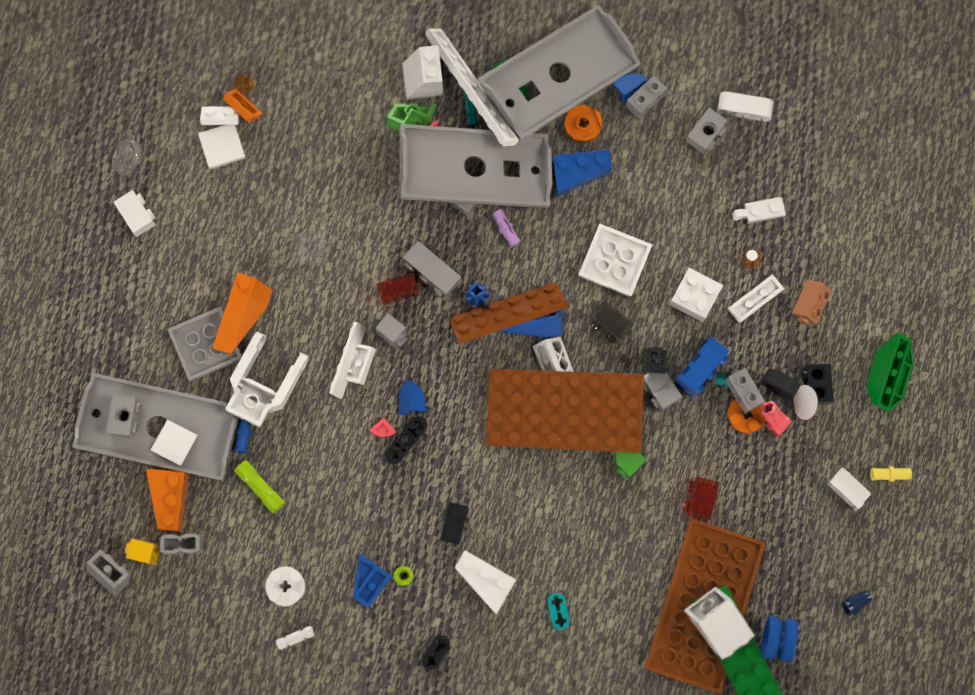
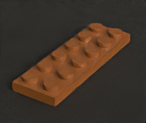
M557 282L537 289L528 290L519 295L510 296L501 301L492 302L483 307L474 308L462 314H456L449 318V322L458 344L566 309L568 305Z

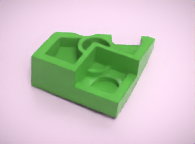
M395 103L387 117V126L398 131L401 124L428 126L436 109V104L430 103V106H418V103L410 105Z

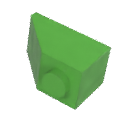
M615 452V465L618 467L616 471L622 477L627 476L630 478L646 461L640 453Z

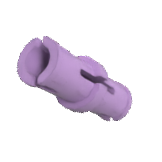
M503 210L495 211L492 216L500 228L499 232L503 233L509 246L513 247L521 241L512 228L513 224L508 221Z

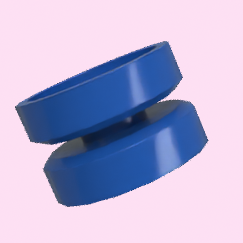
M768 615L761 645L762 658L773 660L778 654L779 661L792 662L798 636L797 620L786 618L781 624L780 617Z

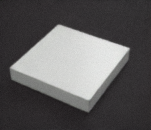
M223 125L198 133L209 169L245 159L235 125Z

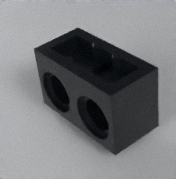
M812 364L805 366L801 373L802 381L814 390H819L822 393V398L817 399L818 405L833 403L831 365ZM812 371H817L820 374L819 380L812 377Z

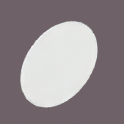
M808 385L800 386L793 398L794 409L799 418L808 420L813 417L817 410V395L812 387Z

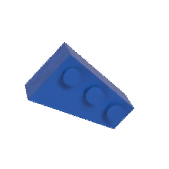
M610 150L554 155L552 164L556 195L560 197L584 184L610 174L612 169Z

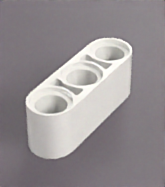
M721 92L717 112L720 114L726 113V115L744 116V118L770 121L774 101L768 98Z

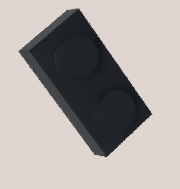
M659 347L647 348L646 371L666 374V350Z
M449 502L440 538L441 541L459 545L468 506Z

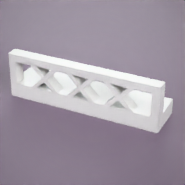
M561 337L545 339L533 346L541 371L574 372ZM552 343H556L558 352L554 350ZM560 361L564 364V370L560 367Z

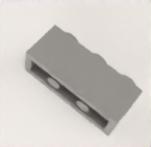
M419 241L403 257L404 266L410 272H417L419 274L418 278L423 283L428 284L429 282L434 287L433 291L439 296L444 295L447 298L462 281L460 275Z

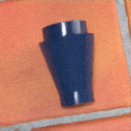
M865 590L862 593L845 598L842 602V607L849 616L857 615L872 601V596Z

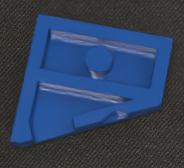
M360 555L353 598L370 608L392 576L363 555Z

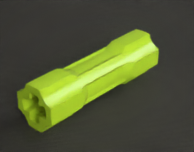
M247 460L235 468L234 472L255 492L273 514L284 506L285 502L271 489Z

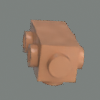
M807 279L792 312L798 318L797 321L805 325L809 323L817 325L832 290L822 282Z

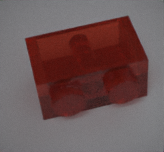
M413 273L376 284L383 306L419 295Z
M697 476L694 478V481L690 480L688 492H691L689 500L686 499L684 511H687L686 516L704 521L711 520L719 482Z

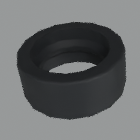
M771 368L766 371L761 381L762 385L767 389L788 399H793L800 388L799 382Z

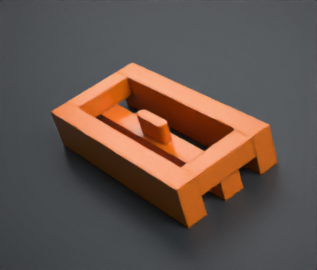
M237 89L226 92L222 98L248 123L256 119L258 120L263 114Z

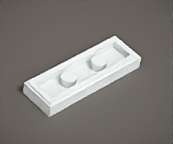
M772 274L731 305L728 311L740 324L782 292L784 288Z

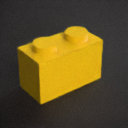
M131 538V541L125 547L126 558L156 566L160 546Z

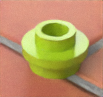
M400 566L394 572V580L397 584L406 586L412 582L413 572L407 566ZM402 572L407 573L405 580L400 578Z

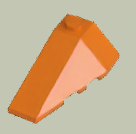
M237 273L212 349L231 355L247 332L267 309L273 290L256 278Z

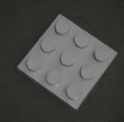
M221 306L167 329L190 382L234 364L242 358L238 346L231 355L212 349L224 314Z

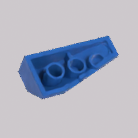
M563 310L500 331L544 338L563 336L564 313Z

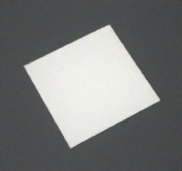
M167 420L151 451L181 466L198 435Z

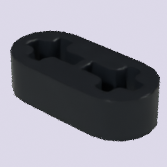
M436 636L423 655L422 664L426 669L433 670L437 668L449 650L450 641L446 636ZM445 639L447 647L441 648L439 652H436L435 650L438 647L436 641ZM433 653H436L437 655L434 658L436 664L427 666L425 658L427 656L431 657Z

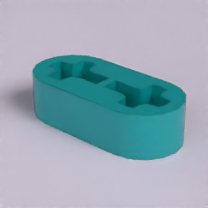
M554 593L548 599L551 623L555 629L564 630L569 625L566 600L562 594ZM555 596L558 599H562V603L559 604L560 610L558 611L556 606L551 604ZM560 612L562 619H566L563 627L555 624V620L558 619L557 613Z

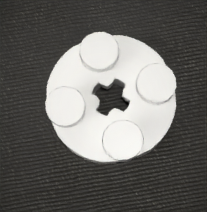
M277 568L270 573L266 580V593L275 604L291 606L304 595V578L294 568ZM284 580L291 585L287 592H283V589L280 588V584H283Z

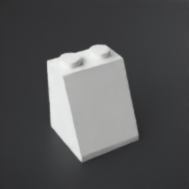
M438 45L419 47L402 63L406 99L442 96L443 82Z
M716 587L684 610L713 651L721 659L731 656L734 650L741 645L747 644L754 636L731 599Z

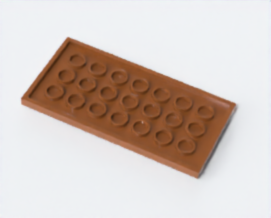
M489 369L486 446L641 453L644 374Z
M692 518L690 519L644 667L645 670L721 694L727 674L717 654L684 610L691 606V602L703 597L715 587L720 588L726 585L744 618L766 542Z

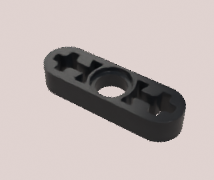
M414 417L387 449L385 457L390 464H399L426 432L427 421L423 417ZM420 421H422V426L424 428L422 430H416L415 434H417L418 436L415 438L414 435L411 432H408L407 430L410 428L411 431H413L415 428L414 422L419 423ZM405 435H409L412 438V443L409 446H404L401 443V438ZM397 443L402 449L406 450L404 453L402 452V450L399 451V453L397 454L399 459L394 458L393 460H390L391 455L389 453L391 451L396 452L398 447H396L395 445Z

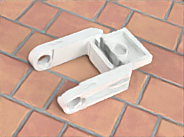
M257 331L230 378L234 394L225 410L260 428L268 413L284 408L309 360V356L300 352L298 359L289 369L278 392L275 393L272 389L246 378L266 341V335Z

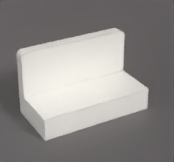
M841 468L827 483L855 511L860 509L864 504L863 502L871 495L844 468Z

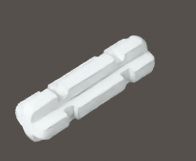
M308 626L303 631L299 630L287 635L286 638L277 639V647L279 650L287 648V645L291 646L305 640L304 638L313 637L314 631L311 626Z

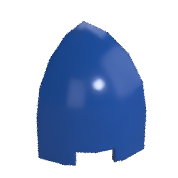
M636 73L626 74L614 81L613 87L620 92L621 96L619 98L623 104H626L627 100L648 79Z
M408 380L403 383L400 389V415H410L411 411H417L418 413L426 411L423 391L417 384Z

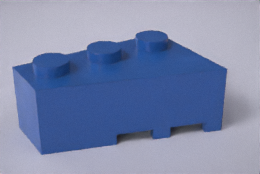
M710 337L685 370L678 376L674 384L691 398L695 394L699 396L705 388L703 383L707 379L711 381L717 373L715 368L718 365L723 366L729 357L726 355L729 350L713 337Z

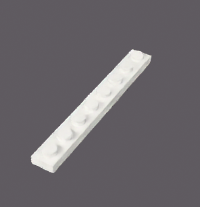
M428 29L425 35L429 39L432 46L438 45L439 57L448 66L449 71L457 79L459 86L466 92L468 99L475 105L478 113L484 118L489 129L493 131L498 142L502 146L516 145L519 139L483 90L443 30Z

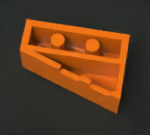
M146 469L157 528L161 531L181 533L188 474L185 472Z

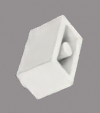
M132 190L114 201V204L133 234L138 237L155 226L153 222L155 216L150 209L146 210L143 204L146 202L140 193L136 195Z

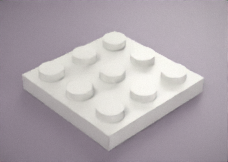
M599 224L578 277L631 298L652 244Z

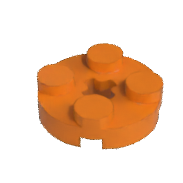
M578 105L568 112L564 123L565 131L575 142H590L600 134L602 127L601 115L596 109L588 107V105ZM580 120L588 122L586 128L580 127L578 125L580 124Z
M735 399L730 404L727 413L731 426L736 431L744 434L756 432L766 421L760 413L761 406L750 411L752 417L745 419L742 409Z

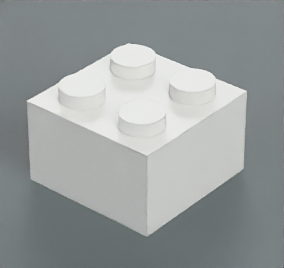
M688 268L669 305L704 322L723 285Z

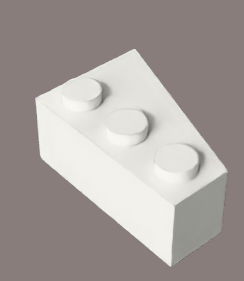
M464 551L455 569L497 615L516 579L471 553Z

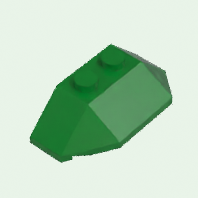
M896 333L877 350L866 383V388L873 405L886 412H890L903 401L914 366L911 347L913 345L912 340L900 333Z

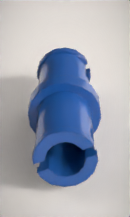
M241 418L239 428L236 430L237 440L234 451L237 453H247L248 439L252 433L250 432L251 423Z

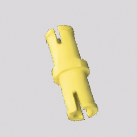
M893 466L888 468H872L870 477L872 481L888 480L889 482H894V480H911L912 470L911 468H894Z

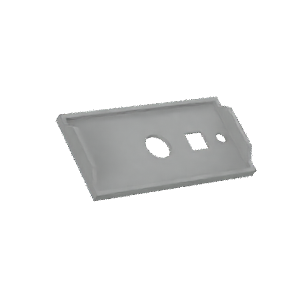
M597 5L482 75L477 81L509 124L519 141H522L607 88L620 77L639 68L641 63L636 57L633 45L613 17L605 13ZM561 63L569 69L570 77L566 82L558 83L550 77L549 69L553 64ZM532 81L541 94L527 101L519 88ZM511 99L514 102V106L507 107L505 104L506 100Z
M401 124L399 126L400 199L538 208L550 207L552 159L548 134L533 133L522 141H518L514 146H502L492 130ZM469 157H477L484 163L485 172L480 177L470 176L465 171L464 162ZM503 161L519 162L520 177L504 176ZM534 166L539 169V174L537 175L531 172V168Z
M92 373L81 402L72 447L224 482L240 418L226 412L227 402ZM113 394L136 397L142 404L141 413L137 415L138 431L136 434L134 433V438L112 436L106 433ZM94 409H99L101 412L98 418L92 416ZM162 416L166 420L198 435L181 466L151 451L157 438H153L148 434L147 424L153 417Z

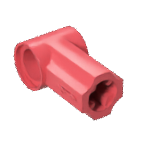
M773 401L764 402L761 405L760 413L767 422L766 427L769 430H773V434L779 437L792 421L781 412Z

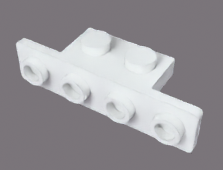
M354 322L350 329L342 358L337 366V372L330 387L329 393L339 399H342L348 382L364 385L376 351L373 347L361 344L366 327L358 322Z

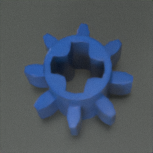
M479 282L469 285L470 291L465 292L468 304L473 303L476 307L481 304L485 305V298H489V292H486V285L482 286Z

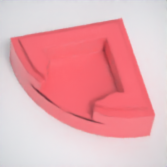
M382 418L369 430L378 437H389L397 433L385 418Z

